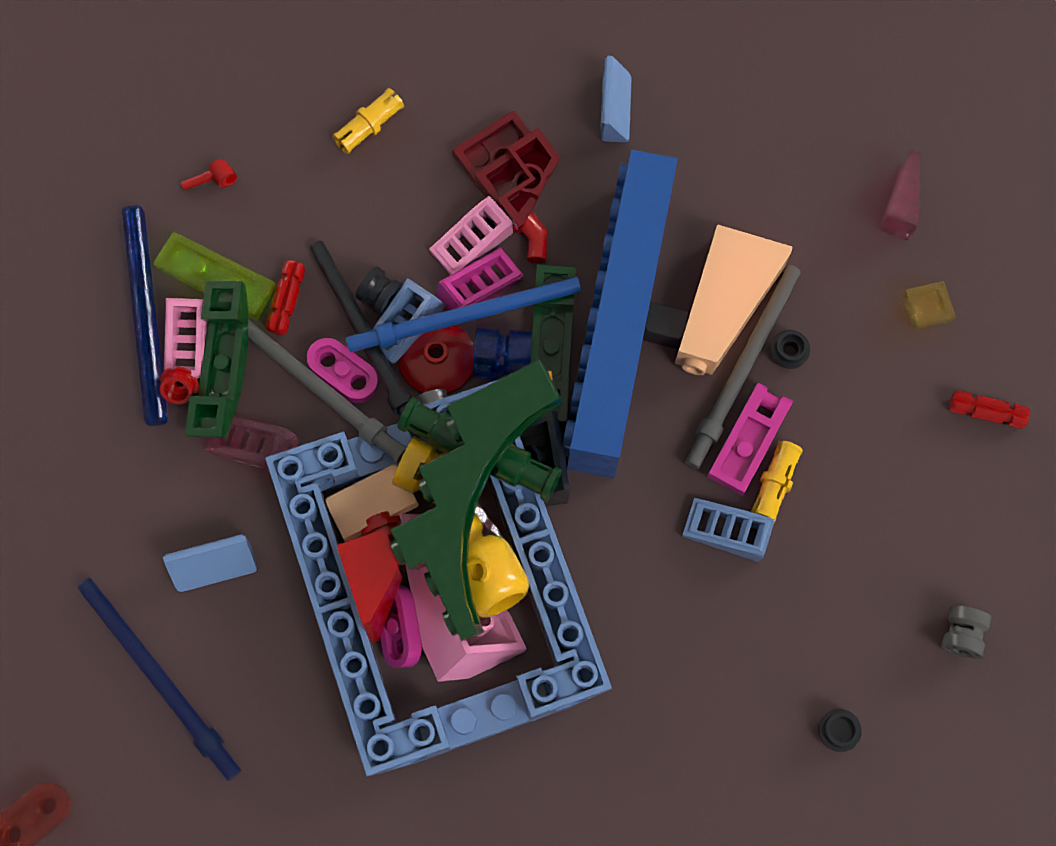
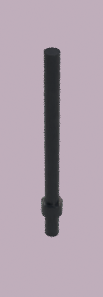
M323 241L314 242L310 246V250L355 334L372 331ZM380 345L364 349L389 395L387 397L388 404L395 415L401 416L412 395L408 388H403ZM408 430L411 438H413V436H416L418 438L421 437Z

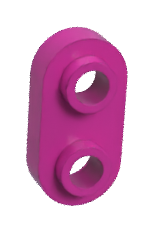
M332 338L319 339L310 346L307 352V362L310 370L345 399L352 403H365L376 395L379 381L375 369L354 352L350 353L346 346ZM326 357L335 358V363L332 366L325 367L322 365V361ZM356 380H364L366 382L364 388L356 390L352 387Z
M400 585L396 592L393 605L380 636L383 656L387 664L392 668L413 667L419 661L423 650L414 597L410 589L405 585Z

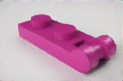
M759 382L707 478L741 496L744 495L793 403V400L784 395L782 398H779L767 392L768 387ZM759 405L773 412L771 418L756 412Z

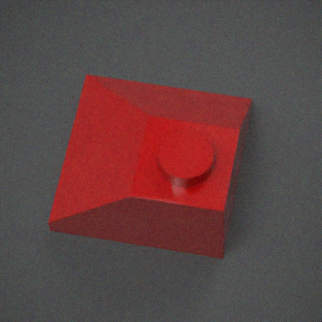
M386 529L336 545L362 625L371 643L380 640L382 630L402 580L398 567L401 564L392 550V541H389Z

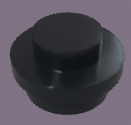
M844 709L832 710L826 713L819 723L820 739L832 751H849L861 739V724L858 718L850 711Z

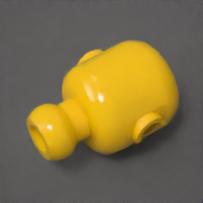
M474 514L470 530L467 563L470 587L478 616L491 617L521 601L529 589V579L508 542L501 536H484L482 533V522Z

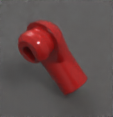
M531 211L523 227L517 230L513 226V230L516 233L523 232L529 239L527 261L534 264H542L546 262L548 230L535 213Z

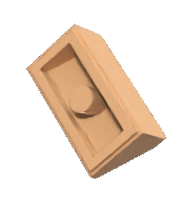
M393 464L325 499V503L345 542L360 537L362 535L361 530L367 526L366 519L375 514L389 511L390 516L400 515L419 506L414 494L392 484L398 467L397 464Z

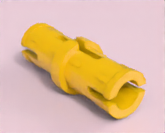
M386 89L367 108H359L355 112L356 117L332 135L334 142L339 148L342 145L344 146L342 151L345 154H349L351 150L370 134L376 135L381 131L380 126L397 111L404 108V104L397 94L392 97L394 94L392 89Z
M778 441L768 470L762 473L760 478L762 485L751 512L775 519L776 521L781 502L785 494L791 491L793 485L791 478L803 451L800 446L789 441Z

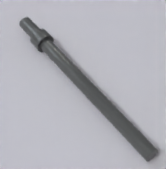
M792 265L786 267L708 418L702 419L695 432L697 439L685 460V464L698 470L711 445L717 444L724 430L722 424L801 274L797 267Z
M248 319V339L359 430V437L372 447L377 445L397 463H400L406 448L387 433L388 429L374 417L369 419Z

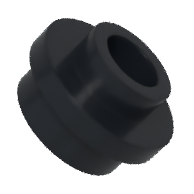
M782 331L775 336L771 343V356L783 368H798L807 361L810 355L809 341L798 331ZM792 346L796 350V355L789 356L785 354L783 347Z

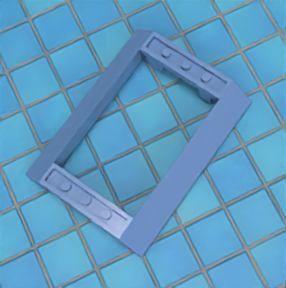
M496 381L424 404V406L440 414L444 412L450 413L447 408L448 405ZM398 423L388 426L387 433L407 448L412 439L408 430L406 432L397 428ZM344 431L266 457L367 777L415 764L565 710L612 689L544 501L540 499L539 494L519 484L513 487L489 475L488 481L513 551L529 579L528 593L555 667L547 670L539 668L517 676L516 681L437 708L435 705L412 713L411 718L398 723L372 643L362 625L336 546L339 545L323 493L359 482L393 464L399 465V463L377 445L372 447L359 436L347 440ZM520 436L511 443L525 450ZM419 437L420 439L429 442V440L423 437Z

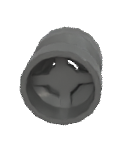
M951 606L948 615V621L951 625L949 632L943 635L941 648L962 657L983 658L986 647L983 642V636L985 632L990 630L992 616L984 611L967 606Z

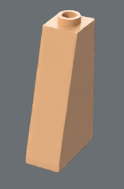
M717 224L674 364L681 365L684 371L694 375H704L705 373L712 375L784 269L793 247Z

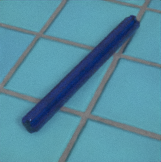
M133 205L123 208L122 218L144 421L148 426H160L167 423L168 414L166 400L160 392V385L162 383L160 376L163 370L146 219L143 208L139 205Z

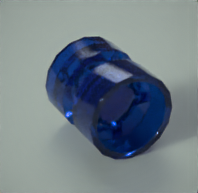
M477 327L474 345L473 378L495 380L499 374H503L506 377L528 366L531 360L533 331L510 330L507 335H502L499 329Z

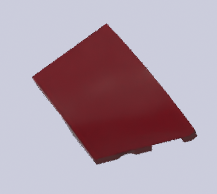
M515 110L452 149L453 157L485 197L490 196L511 219L513 226L517 230L525 224L561 158L541 130L536 128L530 132Z

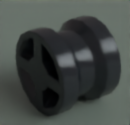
M376 266L363 278L357 289L356 299L362 303L369 302L374 306L375 312L382 316L403 283L396 279L390 280L386 277L385 271Z

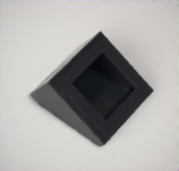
M651 303L643 340L679 349L689 312Z

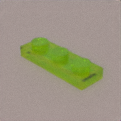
M174 231L153 263L157 270L203 293L206 281H243L246 284L248 316L256 320L276 290L274 281Z

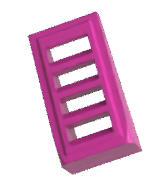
M499 248L439 281L436 297L446 304L444 308L448 311L497 298L523 280L524 275L502 248ZM495 265L504 278L500 279L491 267ZM480 274H482L487 279V281L491 284L490 286H487L484 283V281L479 277ZM470 283L477 293L473 294L466 284Z

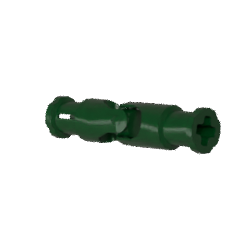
M412 397L400 416L397 427L403 432L409 430L429 440L430 446L446 454L465 445L464 441L457 443L450 432L446 420L452 418L450 413L444 412L440 414L422 405L420 399ZM511 444L490 475L513 487L519 484L539 494L541 500L548 502L560 480L563 470L557 466L551 468L532 459L531 453Z

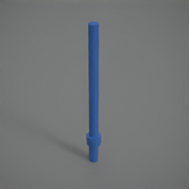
M578 277L395 325H392L391 321L376 325V330L346 337L350 353L378 345L386 348L397 345V340L579 293L581 292Z

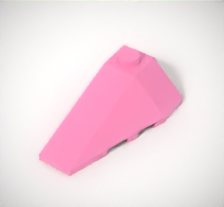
M400 514L401 524L421 514ZM405 564L410 590L414 597L422 648L438 682L469 679L522 654L527 649L507 610L491 617H479L484 633L472 639L461 641L458 634L453 636L449 632L442 613L447 611L441 596L435 597L426 583L424 573L429 571L427 566L416 570L409 569L407 564Z

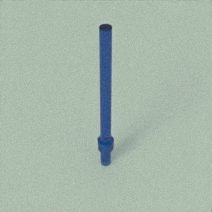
M91 578L83 581L78 586V590L194 737L193 745L204 758L208 756L227 781L236 777L241 772V769L222 746L224 740L215 728L209 729L95 582Z

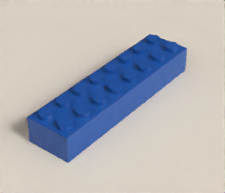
M631 149L629 163L620 164L608 231L602 251L600 270L598 271L594 290L593 304L590 309L585 343L583 344L577 381L584 383L575 382L569 418L576 419V422L567 421L563 440L564 455L569 457L568 470L613 479L615 477L678 158Z

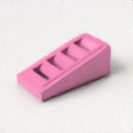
M488 196L429 248V252L452 275L481 259L512 235L513 223L494 200ZM488 217L496 227L492 229L484 219ZM475 226L485 236L482 240L471 230ZM462 236L472 245L473 248L470 251L458 240ZM449 246H452L462 257L458 262L446 250Z
M166 298L164 370L184 367L192 372L193 377L201 378L208 323L201 319L203 299ZM181 312L197 313L196 320H180ZM179 327L196 328V335H179ZM178 343H196L195 351H179L177 346ZM176 358L195 359V367L175 366Z

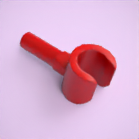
M218 159L213 161L208 168L209 170L203 172V174L181 181V186L185 191L215 180L220 188H226L233 185L238 177L226 161Z

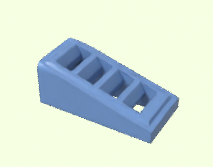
M407 278L376 325L390 321L392 325L406 322L407 320L403 316L407 312L413 315L410 320L437 314L444 309L446 304ZM419 300L422 303L417 309L413 305ZM420 335L397 340V345L386 348L381 347L387 360L395 364Z
M694 498L682 537L760 562L765 555L775 519ZM703 511L710 513L705 532L697 530ZM718 517L726 519L721 536L713 535ZM734 522L742 524L737 541L729 539ZM750 527L758 529L753 545L746 543Z

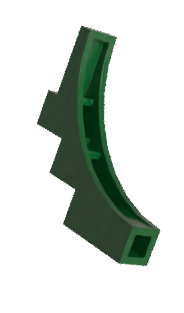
M540 360L447 406L452 418L446 420L450 432L457 443L464 441L465 445L419 467L424 478L419 481L421 491L428 503L435 502L437 507L391 529L395 538L391 542V547L397 560L401 565L407 564L409 569L418 570L427 566L429 571L424 573L426 583L435 597L441 596L447 611L442 613L444 622L449 632L453 636L458 634L461 641L472 639L484 633L473 602L467 565L470 530L478 499L491 471L511 443L536 420L563 404L545 365Z

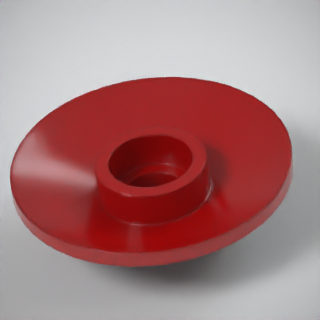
M454 325L421 334L400 357L398 366L403 379L416 391L425 393L431 390L444 389L447 391V394H450L460 389L470 379L475 368L476 353L469 335L462 328ZM433 348H440L443 351V355L439 358H432L429 356V352Z

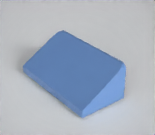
M607 56L604 60L600 139L606 142H628L630 131L631 75L613 56Z
M243 534L169 553L163 557L173 584L179 592L248 575L257 571L252 544Z

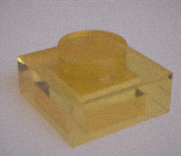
M944 281L906 289L903 294L914 330L952 322L956 317Z

